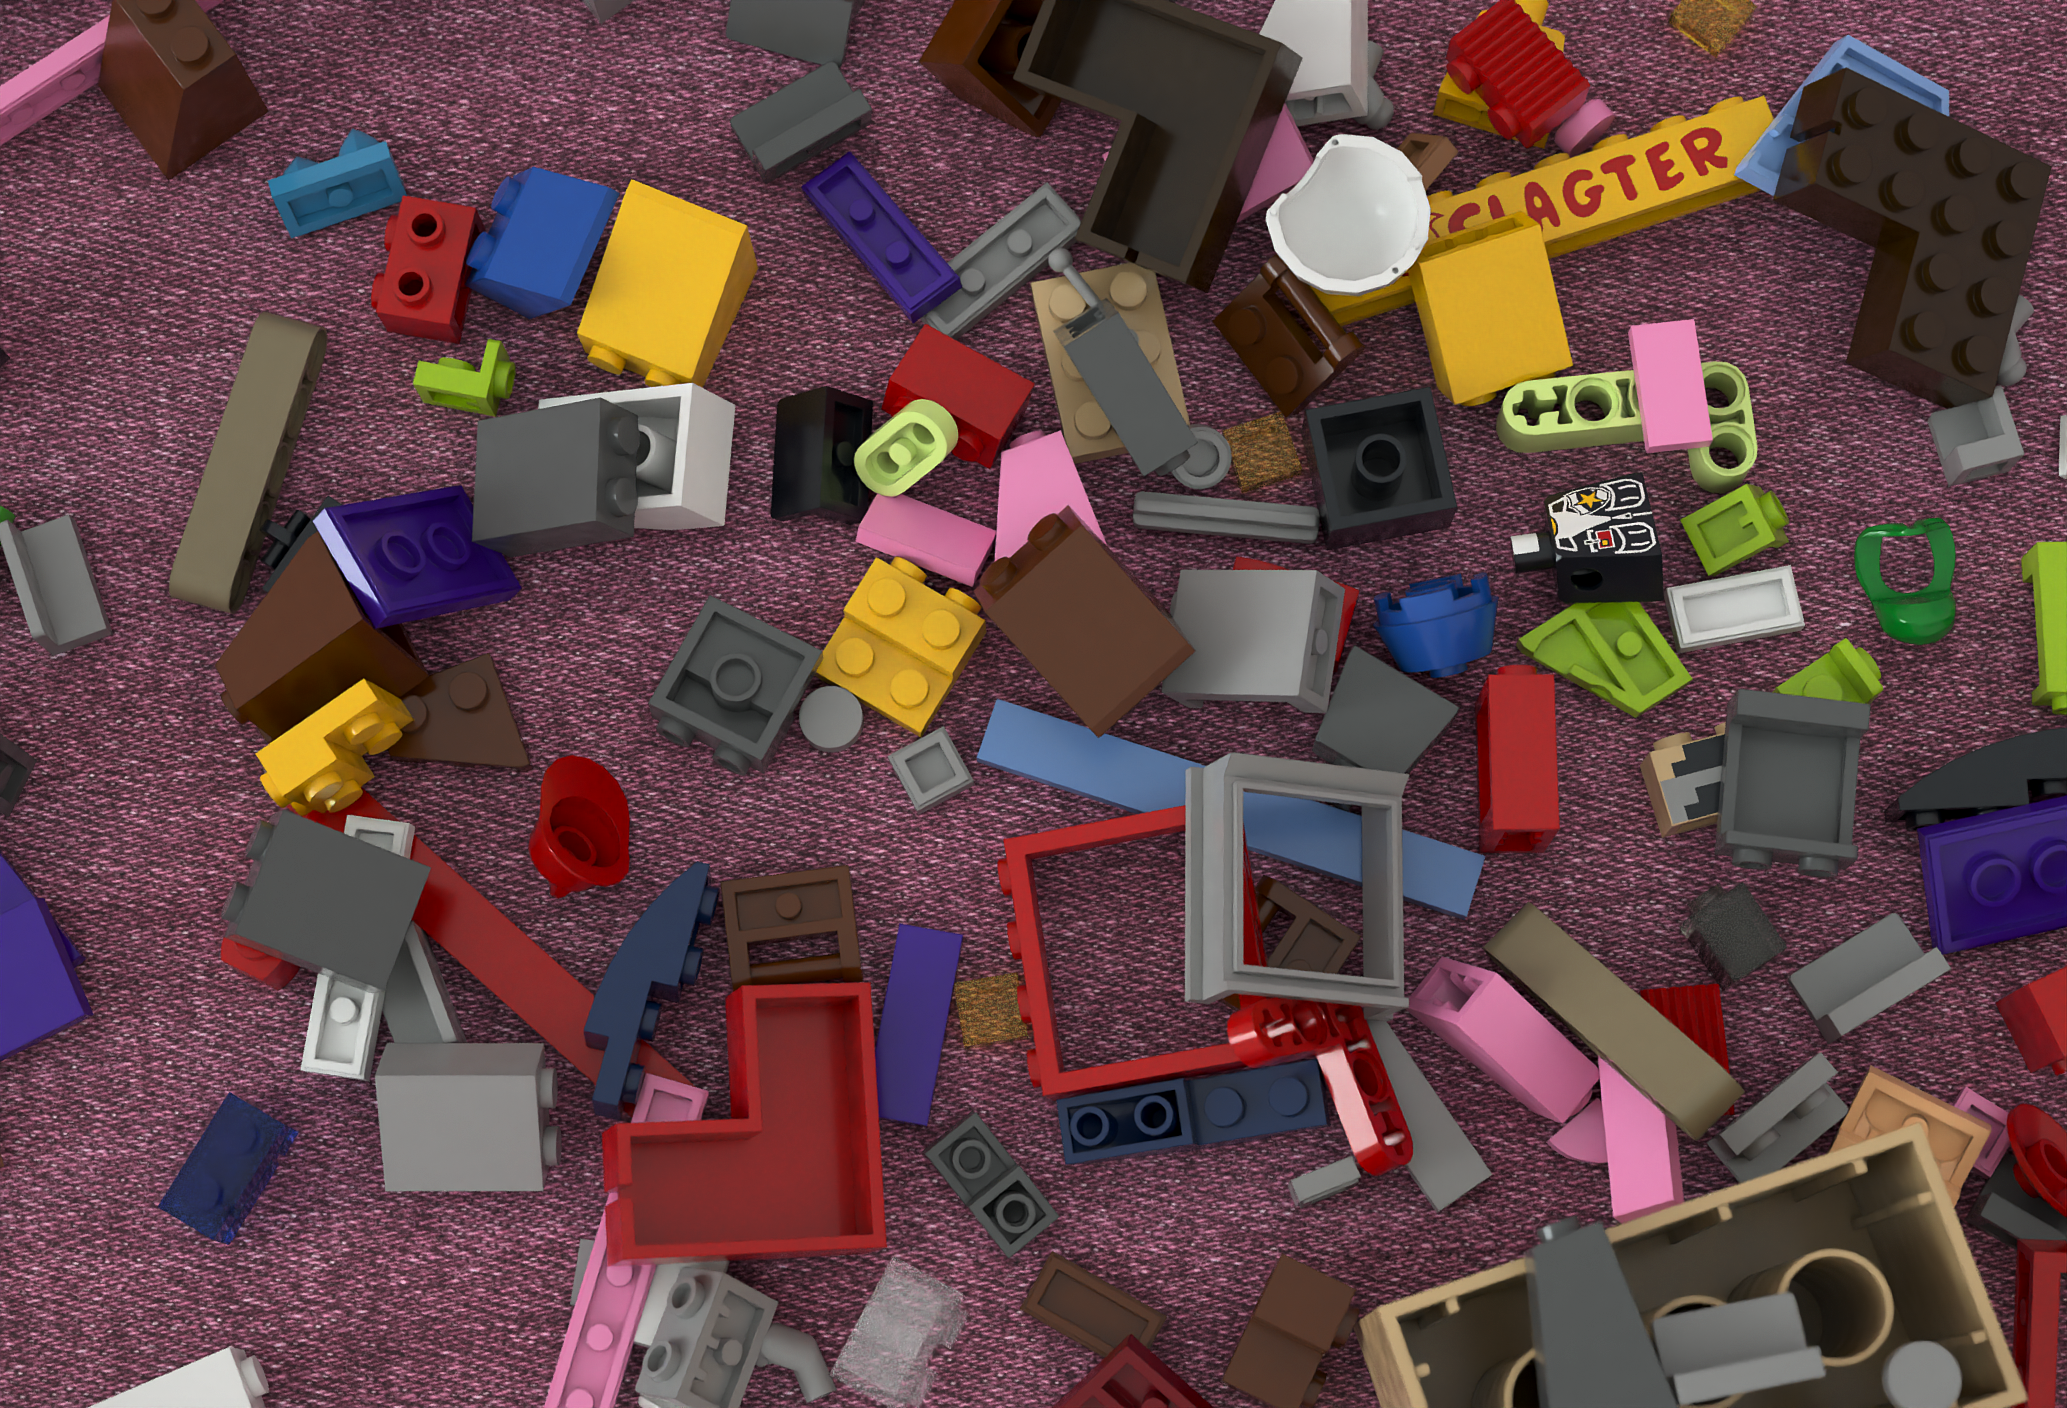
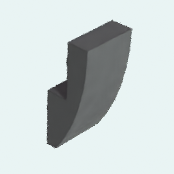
M973 1110L922 1151L1008 1258L1013 1256L1060 1217L1020 1165L1013 1160L987 1125Z

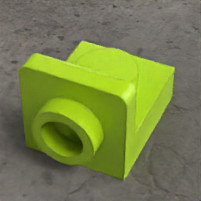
M488 339L480 372H475L476 368L472 364L454 358H440L438 364L418 361L413 386L424 403L496 417L500 399H508L512 393L516 366L514 362H510V357L502 341Z
M1751 484L1741 486L1680 520L1708 576L1715 577L1769 547L1779 548L1789 542L1782 528L1789 524V519L1780 500L1773 491L1764 493L1761 487Z
M1844 638L1835 644L1827 654L1776 687L1772 693L1870 704L1883 691V686L1878 681L1881 679L1880 670L1870 654L1861 647L1855 649L1850 641Z

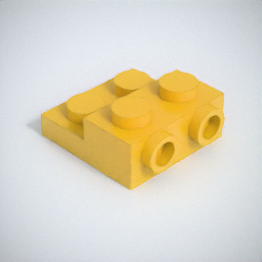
M895 556L889 565L876 557L843 610L845 617L823 650V660L814 676L831 686H838L850 691L860 703L922 738L986 634L985 619L977 615L981 610V606L965 593L949 588L943 596L923 584L927 575L911 562Z
M362 679L255 753L267 771L260 776V780L267 793L279 807L285 808L290 804L302 817L312 810L321 813L327 810L331 813L340 811L354 803L363 793L361 786L375 777L362 756L367 752L369 755H375L390 748L402 737L400 729L414 719L400 698L368 680Z

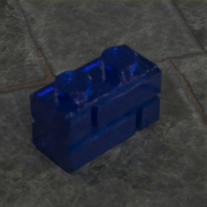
M229 1092L158 1207L210 1239L230 1245L279 1166L276 1160L277 1157L285 1156L299 1131L247 1100Z

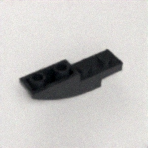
M2067 728L2049 729L2015 736L1981 747L1952 760L1922 778L1884 810L1885 823L1905 822L1907 831L1917 832V828L1944 823L1945 820L1962 819L2029 804L2028 791H2032V799L2038 801L2067 796Z

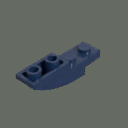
M697 861L676 878L652 902L627 934L604 975L583 1030L587 1047L605 1051L592 1098L595 1115L620 1121L625 1102L636 1104L644 1080L645 1066L636 1064L642 1040L654 1041L662 1011V1004L653 1002V998L679 1003L684 984L696 985L704 948L694 946L700 923L711 926L720 893V888L710 886V864Z
M1317 1059L1194 1080L1182 1078L1056 1100L1065 1165L1098 1163L1271 1139V1136L1331 1126L1323 1073Z

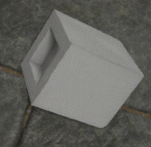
M2001 385L1995 386L1993 397L1937 411L1928 418L1927 422L1948 487L2009 472L2025 455Z

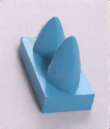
M353 128L345 138L338 157L317 163L310 159L296 156L282 176L268 180L272 198L291 239L402 201L403 195L407 196L403 180L387 142L379 143L372 136Z

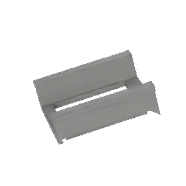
M1231 752L1204 768L1189 767L1186 769L1185 1002L1211 1004L1236 993L1364 1006V1019L1390 1021L1393 1019V1013L1409 1008V998L1404 997L1402 795L1410 774ZM1243 792L1362 806L1363 977L1243 965Z

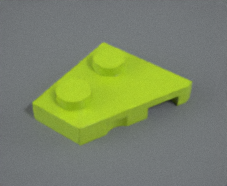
M1640 602L1575 603L1519 638L1516 643L1517 648L1522 654L1635 718L1688 686L1693 680Z

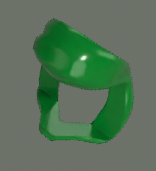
M1937 517L1917 520L1911 526H1906L1903 523H1887L1871 526L1863 530L1855 543V572L1861 587L1872 603L1883 631L1895 640L1913 645L1935 643L1950 632L1956 615V602L1950 590L1956 563L1955 544L1950 526L1943 519ZM1926 533L1934 558V576L1931 583L1926 588L1912 593H1900L1890 589L1882 580L1880 573L1882 538Z

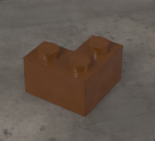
M1282 1254L1270 1273L1220 1383L1270 1408H1299L1300 1406L1313 1408L1328 1376L1327 1373L1317 1369L1330 1346L1336 1349H1340L1341 1346L1344 1347L1360 1314V1309L1350 1305L1356 1289Z

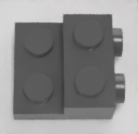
M709 595L648 702L652 718L659 721L656 731L671 742L683 747H689L693 739L715 749L712 756L713 760L735 774L745 776L750 767L765 774L794 721V710L823 660V651Z

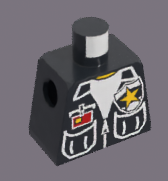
M1643 472L1632 473L1549 495L1543 501L1546 531L1510 536L1515 574L1552 569L1558 599L1564 603L1656 602L1664 600L1662 552Z

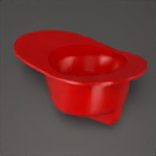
M569 755L558 758L545 770L541 784L540 815L530 834L528 851L531 861L538 872L549 881L550 895L557 899L565 897L570 892L577 893L589 890L597 885L607 887L619 884L629 871L630 816L627 799L617 780L606 768L586 757Z

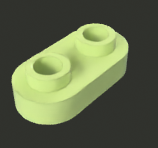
M926 399L910 402L872 433L857 449L854 464L859 478L869 489L880 495L892 497L902 494L940 464L955 448L958 442L956 422L951 414L936 402Z

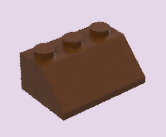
M955 0L918 61L957 98L1032 137L1041 138L1061 104L1060 101L1039 94L1013 79L1044 0Z

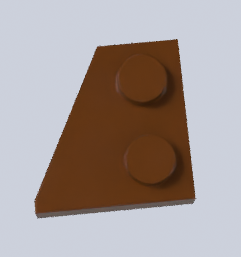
M489 653L429 675V677L400 697L414 720L400 729L402 737L388 748V752L394 761L421 764L429 761L444 762L449 766L475 768V765L511 768L514 772H527L533 769L496 665Z

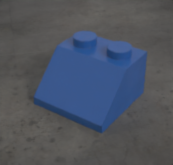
M532 167L518 173L513 178L507 176L498 187L491 203V209L497 212L490 230L488 233L483 231L479 234L467 256L466 264L472 267L465 286L528 319L570 306L620 193L607 186L537 167Z

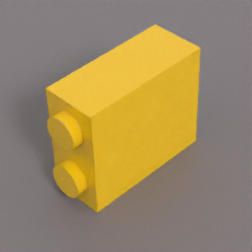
M1518 211L1427 241L1414 264L1408 269L1437 388L1454 405L1459 403L1463 406L1480 405L1494 399L1497 396L1496 391L1529 380L1554 378L1556 371L1573 366L1541 226L1538 222L1523 211Z

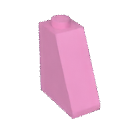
M1041 430L1024 434L1010 443L1011 449L1001 452L995 561L1002 557L1010 558L1028 542V535L1031 529L1042 518L1052 513H1060L1067 505L1106 544L1061 430L1046 435Z
M1442 956L1409 997V1008L1406 1010L1533 1113L1564 1124L1568 1117L1580 1112L1589 1102L1592 1096V1087L1600 1078L1599 1068L1498 973Z

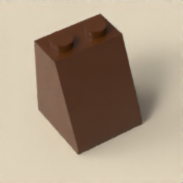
M112 0L98 87L168 181L269 112L236 53L196 0Z
M1069 505L1058 514L1052 513L1042 518L1031 529L1028 535V542L1010 558L1002 557L992 563L981 576L980 585L973 591L984 612L1098 738L1195 652V649L1167 609Z
M319 531L305 541L215 664L226 688L220 694L225 707L242 725L249 721L256 725L268 744L362 679H366L400 698L429 677L402 623L374 628Z

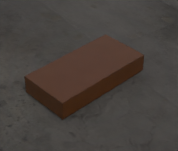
M1053 1251L1020 1307V1310L1103 1358L1115 1349L1130 1333L1150 1349L1167 1318L1164 1314Z

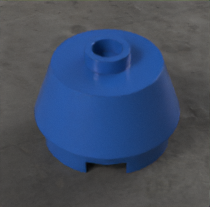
M1481 572L1473 575L1474 578L1471 579V585L1463 586L1461 574L1409 584L1410 589L1405 591L1406 597L1400 598L1395 602L1392 601L1391 592H1383L1374 597L1378 620L1373 623V626L1402 672L1429 671L1431 678L1446 677L1468 670L1467 662L1482 658L1492 652L1499 597L1491 594L1487 573Z

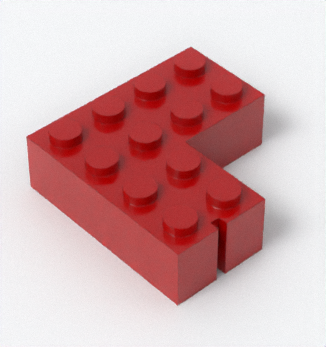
M871 982L745 985L739 987L725 998L731 1119L616 1123L602 1133L604 1193L618 1192V1199L605 1206L608 1267L863 1255L886 1248Z

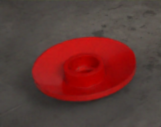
M2020 1104L2013 1108L2007 1116L2008 1137L2017 1161L2013 1165L2014 1176L2020 1187L2033 1198L2041 1196L2051 1207L2067 1218V1132L2057 1121L2040 1108L2031 1104Z

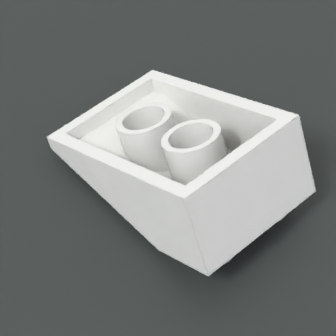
M694 383L539 399L538 409L601 397L638 415V429L640 433L636 465L638 505L635 511L634 528L682 530L724 526L735 416L734 404Z

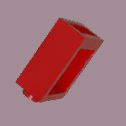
M1531 665L1503 666L1497 669L1498 675H1488L1475 702L1479 853H1544L1560 830L1554 674H1537V668Z

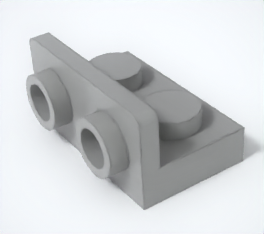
M1819 1052L1795 1069L1706 1143L1739 1183L1779 1171L1847 1115L1848 1107L1827 1083L1838 1072L1825 1056Z
M683 1267L668 1294L667 1306L652 1345L644 1356L643 1368L635 1390L646 1397L666 1400L681 1408H739L761 1351L763 1339L768 1332L779 1302L724 1272Z

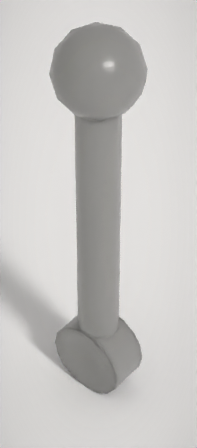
M1064 248L1053 250L1048 258L1050 267L1056 272H1063L1090 307L1099 303L1101 300L1072 265L1073 257L1071 253ZM1129 329L1132 335L1134 336L1135 340L1139 344V337L1137 333Z

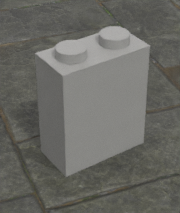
M386 1043L375 1074L385 1191L544 1190L549 1167L559 1166L562 1151L560 1126H550L549 1108H555L557 1104L556 1068H546L544 1043Z

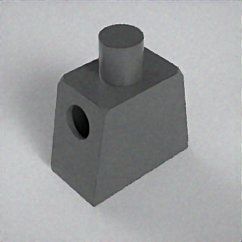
M1354 645L1348 655L1328 705L1327 713H1325L1315 738L1312 751L1332 765L1410 774L1448 731L1460 707ZM1328 802L1336 808L1344 811H1349V809L1352 806L1349 804Z

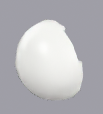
M1347 134L1332 136L1317 153L1314 162L1299 183L1287 194L1282 193L1267 210L1266 223L1276 253L1299 280L1326 294L1361 296L1392 285L1414 264L1429 238L1431 208L1422 182L1423 176L1403 152L1374 137Z

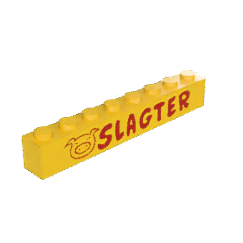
M1765 96L1745 102L1742 97H1732L1712 106L1708 110V114L1686 120L1683 115L1673 116L1655 124L1649 133L1628 139L1626 134H1618L1598 142L1593 146L1592 151L1570 158L1568 153L1549 156L1538 162L1532 171L1513 177L1510 172L1490 175L1478 182L1476 189L1454 196L1451 191L1434 193L1427 196L1431 208L1429 238L1427 241L1523 211L1540 224L1548 259L1761 191V189L1738 178L1734 173L1736 167L1774 118ZM1408 270L1392 285L1361 296L1326 294L1310 286L1340 326H1345L1416 302Z

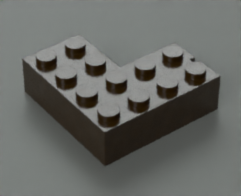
M1044 0L1013 79L1039 94L1120 124L1075 240L1208 293L1303 58L1282 42L1167 0Z
M1847 67L1804 86L1790 138L1802 143L1786 150L1773 201L1876 248L1846 364L1946 409L1993 397L2052 166ZM1835 128L1834 133L1831 132V131H1828V130H1830V129Z

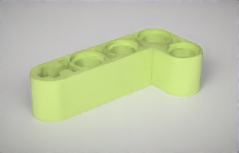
M1728 362L1701 363L1705 388H1716L1722 391L1728 399L1729 406L1714 408L1708 405L1713 441L1709 447L1687 449L1689 464L1693 478L1701 488L1711 493L1723 494L1737 488L1753 466L1757 458L1758 447L1749 387L1745 375L1736 366ZM1634 370L1529 380L1516 384L1505 396L1497 416L1496 431L1499 439L1507 448L1520 453L1644 441ZM1583 400L1592 401L1603 409L1605 418L1599 421H1588L1577 413L1574 404ZM1555 404H1559V411L1552 412ZM1519 409H1528L1530 418L1538 419L1536 425L1528 426L1525 416L1517 415ZM1722 447L1730 450L1736 456L1738 467L1726 469L1716 465L1711 459L1709 449Z

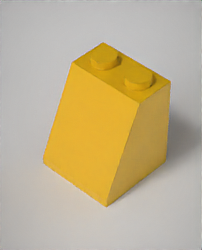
M631 179L577 331L585 353L589 354L587 359L595 366L613 374H621L623 369H627L644 376V382L649 387L694 383L703 388L758 270L747 225Z

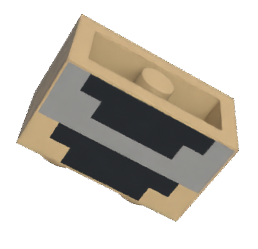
M1726 722L1717 725L1714 728L1716 735L1693 741L1691 734L1685 732L1662 738L1653 743L1655 751L1649 752L1640 764L1662 838L1717 824Z

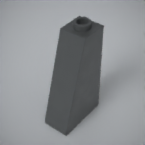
M1574 1215L1537 1230L1536 1232L1541 1244L1525 1251L1524 1256L1540 1407L1678 1408L1602 1222L1598 1221L1582 1228L1578 1216Z

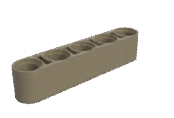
M265 311L256 319L173 563L169 581L171 598L235 614L243 604L265 539V535L260 531V528L266 519L271 520L324 361L327 348L326 328Z
M1527 902L1482 948L1515 983L1695 1141H1698L1745 1093L1736 1080L1712 1057L1530 902Z

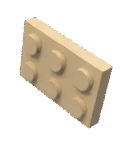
M1132 263L1079 273L1101 301L1107 298L1119 312L1127 327L1137 333L1139 337L1138 345L1187 425H1190L1156 273ZM1066 276L1032 282L1031 293L1062 434L1074 464L1128 453L1053 332L1091 307Z

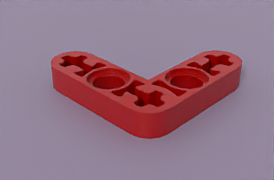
M1273 997L1262 999L1230 1015L1227 1022V1034L1230 1045L1237 1057L1251 1068H1261L1316 1056L1351 1149L1358 1163L1366 1172L1373 1176H1381L1411 1161L1413 1156L1411 1134L1367 1020L1364 1019V1012L1361 1006ZM1266 1028L1268 1036H1264L1261 1030Z

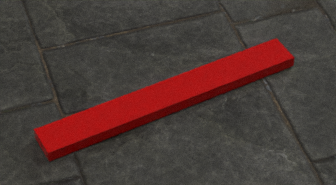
M362 787V795L348 807L333 813L329 812V810L324 813L312 810L304 816L306 819L342 833L345 830L347 815L400 822ZM290 804L286 806L294 814L299 815ZM414 835L410 859L429 866L431 869L412 920L596 1085L605 1051L587 1047L583 1031L595 996ZM642 1040L636 1064L645 1066V1075L648 1073L696 1087L648 1043ZM625 1102L623 1110L631 1118H633L637 1103Z

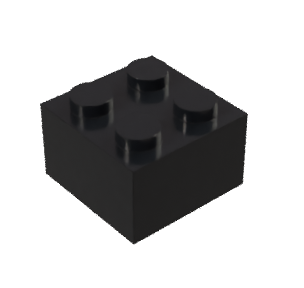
M1431 387L1305 410L1301 434L1327 551L1450 528L1457 510V503Z

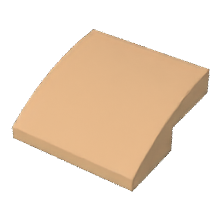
M1870 1065L1848 1108V1113L1844 1116L1826 1154L1921 1122L1953 1207H1955L1961 1196V1188L1991 1133L1992 1125Z

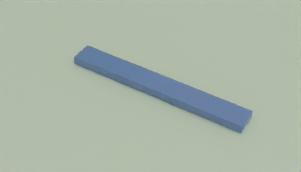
M997 699L977 755L978 763L1135 814L1186 805V769L1189 767H1206L1205 765L1104 733L1098 738L1087 727ZM1243 792V820L1249 851L1362 887V816L1313 800ZM1402 829L1403 900L1465 920L1485 856Z

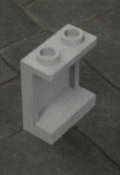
M1180 570L1178 589L1171 600L1170 614L1195 649V652L1162 681L1161 693L1188 708H1202L1204 700L1287 702L1305 713H1327L1345 589L1317 570Z

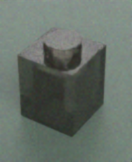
M1743 882L1727 893L1719 883L1687 904L1693 915L1688 917L1679 926L1722 991L1730 988L1770 962L1788 948Z

